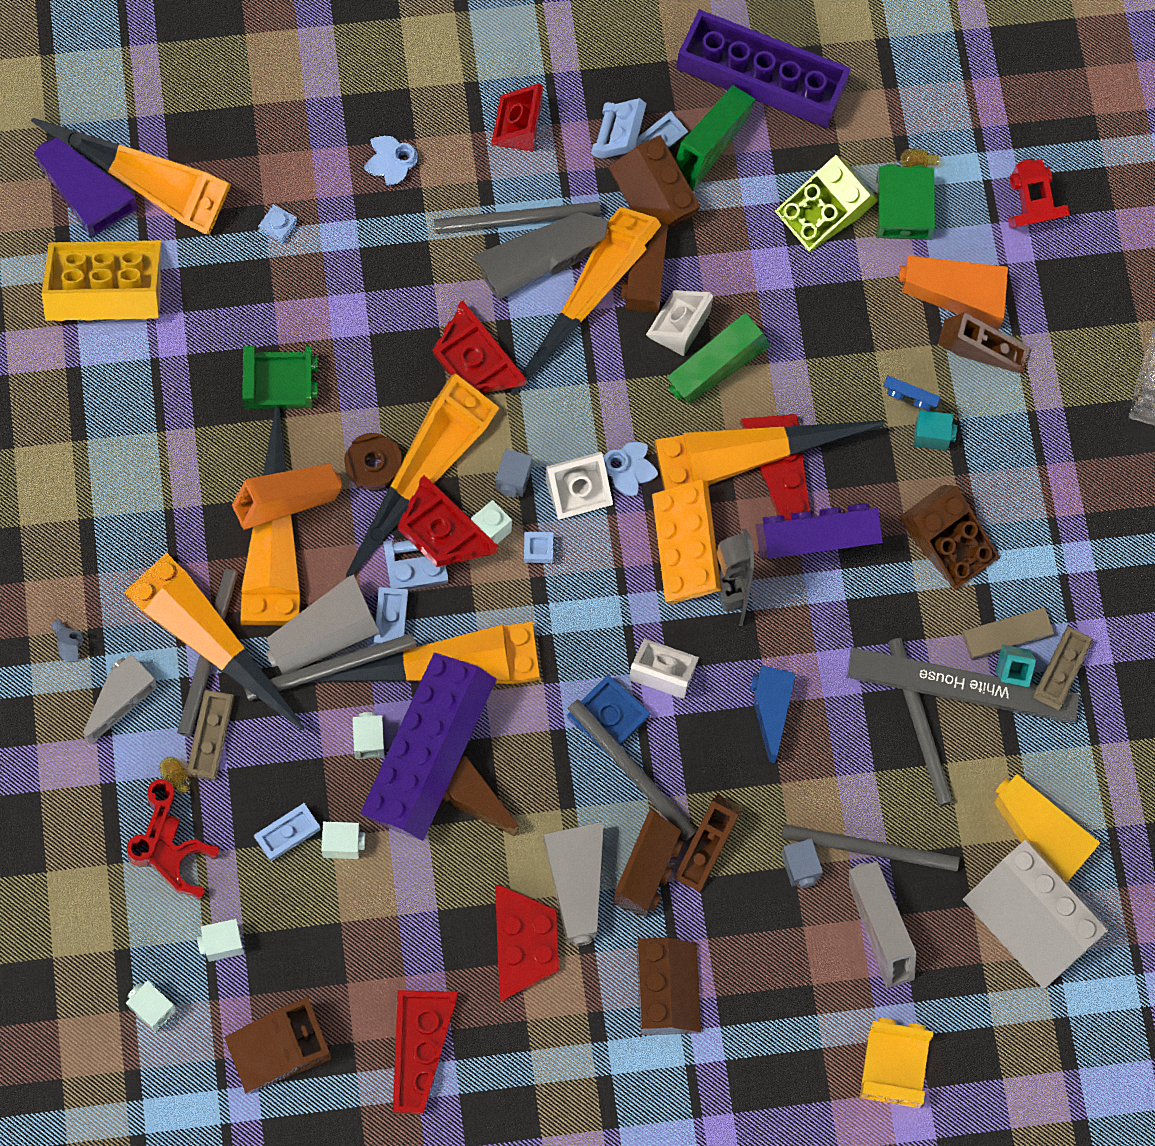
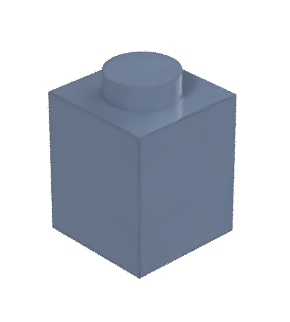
M505 449L495 479V489L508 497H515L516 495L523 497L533 465V456Z
M808 839L783 846L781 855L791 887L800 885V888H807L817 884V880L821 878L823 871L813 840Z

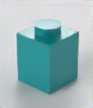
M919 410L915 421L913 447L947 451L950 441L955 442L957 425L952 424L953 414Z
M1002 644L995 672L1001 682L1029 687L1036 658L1029 649Z

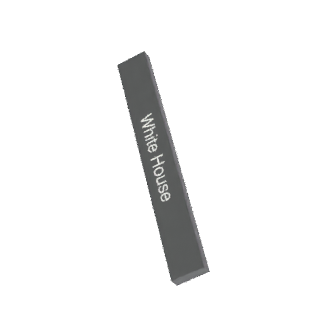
M853 647L850 650L846 678L1074 724L1077 719L1078 693L1068 692L1058 711L1033 698L1038 685L1030 684L1029 687L1001 682L995 676Z

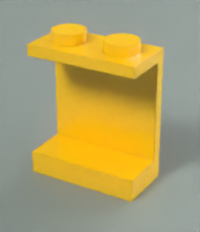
M878 1018V1022L873 1021L869 1027L859 1098L920 1108L924 1104L925 1091H923L929 1041L933 1037V1031H928L926 1026L909 1023L908 1027L896 1025L895 1020L888 1018Z

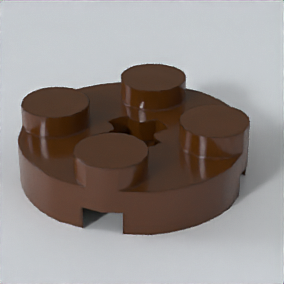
M367 433L357 437L352 442V445L346 451L344 463L346 473L350 480L355 483L356 487L362 490H379L392 484L402 464V457L398 445L393 440L390 441L379 433ZM370 456H374L375 459H381L377 467L366 465Z

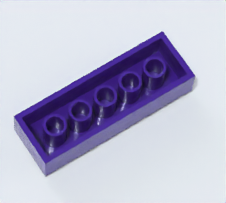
M700 9L679 50L676 68L728 90L734 85L755 98L756 101L828 128L848 84L851 71L850 67Z
M434 652L360 814L380 826L423 841L497 679L479 666Z

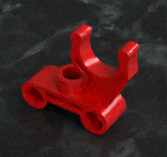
M165 779L155 780L149 785L147 791L148 804L154 809L146 834L135 835L127 843L128 860L131 864L139 867L150 864L177 893L201 900L204 897V888L201 886H191L186 883L180 876V864L184 858L194 853L205 854L211 859H216L219 855V848L202 843L197 839L185 841L178 846L173 844L181 820L169 815L174 803V788ZM158 790L166 791L167 799L162 801L156 800L155 792ZM140 845H144L149 849L148 853L142 852L141 856H137L132 852L134 848L139 849Z

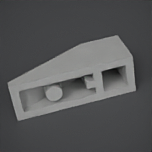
M132 654L126 659L124 657L119 659L112 666V671L107 676L83 731L90 745L157 688L153 676Z

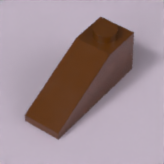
M667 225L660 227L647 246V250L629 272L628 283L622 282L621 299L626 300L625 310L659 313Z
M965 312L944 320L938 345L960 357L1016 373L1024 372L1030 347Z
M466 756L463 757L458 763L443 796V800L445 802L450 800L455 808L515 836L518 833L519 825Z
M719 794L715 796L674 879L701 892L744 807Z

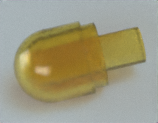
M909 148L902 152L900 163L902 167H912L914 165L938 166L939 155L928 154L927 150L920 148Z
M171 756L164 758L159 765V772L163 779L169 781L173 787H176L180 794L189 790L186 782L187 771L181 761Z

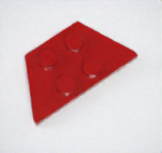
M463 300L459 302L453 319L448 322L443 336L438 339L432 350L435 358L450 377L453 374H457L480 393L525 386L527 379L466 303Z
M425 475L420 478L419 486L414 496L412 495L408 503V509L403 513L398 524V530L436 567L489 556L498 552V545Z
M495 885L500 1002L508 1000L509 997L521 990L530 988L543 978H548L559 972L557 916L555 909L501 885Z

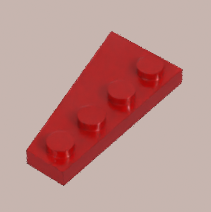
M797 414L742 418L740 421L742 429L799 426ZM802 452L759 467L777 515H784V520L791 519V513L810 511Z
M398 990L393 1114L424 1115L458 992Z

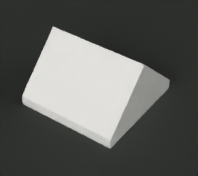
M673 290L646 335L650 339L684 356L711 313L713 295L710 292Z
M602 452L546 467V484L558 520L613 505Z
M644 638L632 663L629 680L684 699L699 657Z

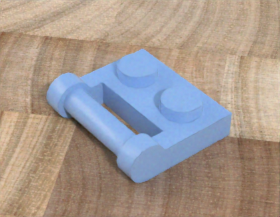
M640 98L618 104L605 103L602 110L604 117L597 143L593 144L591 154L603 159L626 154L634 149L647 103ZM614 118H616V119H615L614 126H613V130H612V133H611V129H612V125H613V122H614Z
M392 540L383 541L391 588L414 590L449 584L446 565L436 567L426 556L395 561L394 554L418 550L409 540L392 543Z

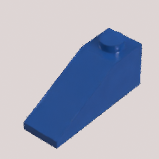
M761 665L759 674L753 673L750 690L755 691L753 703L768 760L771 763H775L796 673Z

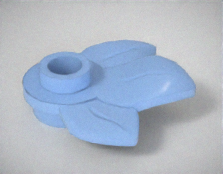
M375 137L370 141L377 154L364 165V169L373 176H384L386 185H395L403 181L407 175V170L416 165L418 154L412 145L399 143L394 137ZM403 155L409 157L407 160H400L399 158Z
M629 442L621 450H611L604 455L607 475L613 477L614 486L621 493L628 496H637L638 484L650 482L658 476L656 468L644 459L648 445L641 442ZM618 461L621 463V467L614 468L611 466V463Z

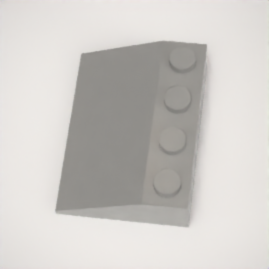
M1025 839L963 898V901L1043 989L1047 988L1111 930L1029 839Z

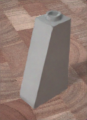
M354 574L347 577L266 638L271 649L266 651V654L273 668L278 666L282 674H287L379 633Z
M602 822L544 834L543 842L567 944L574 943L575 946L587 945L597 936L603 843Z
M878 862L856 865L853 869L849 870V887L886 989L915 980L916 950Z

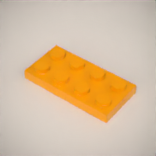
M701 479L652 494L665 602L672 605L722 591L708 482Z

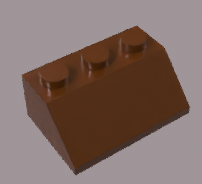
M661 135L636 146L608 167L630 209L656 217L661 226H668L667 230L696 216L701 207Z
M649 810L615 890L613 905L645 918L649 910L655 912L661 895L657 894L661 883L667 884L673 869L668 867L671 857L678 858L684 841L679 840L681 830L655 811Z
M638 938L636 949L640 1035L701 1033L697 943L674 938Z

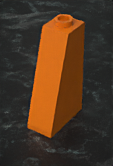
M909 255L905 265H900L898 282H903V293L956 314L965 312L995 329H1000L1005 313L1008 267Z
M331 464L253 477L244 481L232 503V507L243 530L335 501L342 489V482L339 474L334 472Z

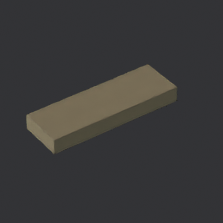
M1045 607L962 632L971 660L1000 652L1002 644L1019 647L1053 637L1054 635Z
M1067 626L1033 698L1059 711L1093 638Z
M210 690L204 691L186 772L187 776L212 781L217 780L234 702L233 694Z

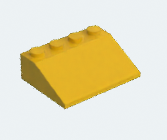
M161 240L49 242L42 287L45 321L146 320L159 318Z

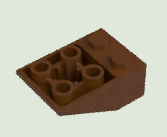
M940 486L899 516L912 540L955 590L1000 557L957 486Z
M308 997L281 1007L224 1037L245 1094L332 1060Z

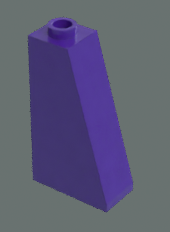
M56 137L51 141H45L33 151L38 166L90 238L138 210L135 197L130 191Z

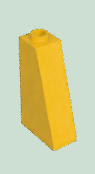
M1018 774L1011 781L1005 778L995 790L999 795L994 804L1021 843L1025 839H1029L1067 882L1100 844L1097 839Z

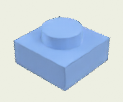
M273 204L259 224V231L283 244L297 224V217Z
M524 532V563H553V532Z

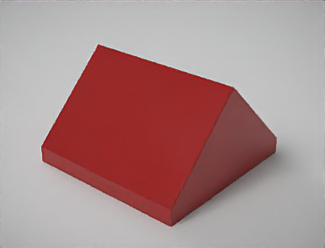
M537 83L500 96L491 144L505 148L534 151L543 102L542 84Z

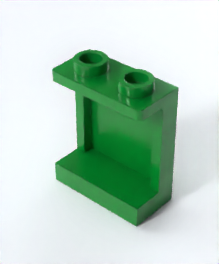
M896 164L879 166L876 176V183H878L876 238L932 240L935 230L934 168H927L924 165L899 167Z
M243 346L242 399L244 408L275 409L277 406L279 409L313 408V398H318V381H313V372H318V355H313L312 346H306V352H255V346Z

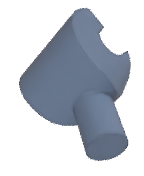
M61 620L54 621L51 628L56 633L59 656L66 661H78L80 655L78 648L83 645V632L67 628Z

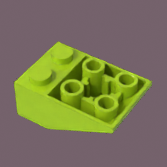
M835 155L780 205L775 212L808 252H811L859 219L878 201V198L843 158Z

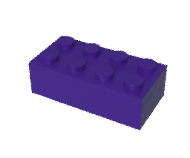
M869 503L847 505L848 511L841 512V507L819 509L820 515L814 516L812 511L791 513V519L784 520V515L762 517L763 523L756 524L760 558L771 559L883 543L878 508H870Z

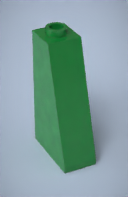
M734 85L729 88L681 142L675 161L692 192L747 121L752 111L755 98Z
M745 312L667 377L672 383L668 389L678 401L684 398L690 404L767 350L771 345L764 333Z

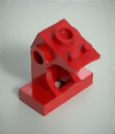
M1033 159L1022 160L1015 165L1012 174H1010L1009 183L1013 190L1019 191L1021 199V215L1008 217L1010 228L1070 215L1068 205L1054 207L1050 188L1052 173L1049 166L1045 167L1043 159L1034 161ZM1028 184H1039L1042 199L1031 201Z

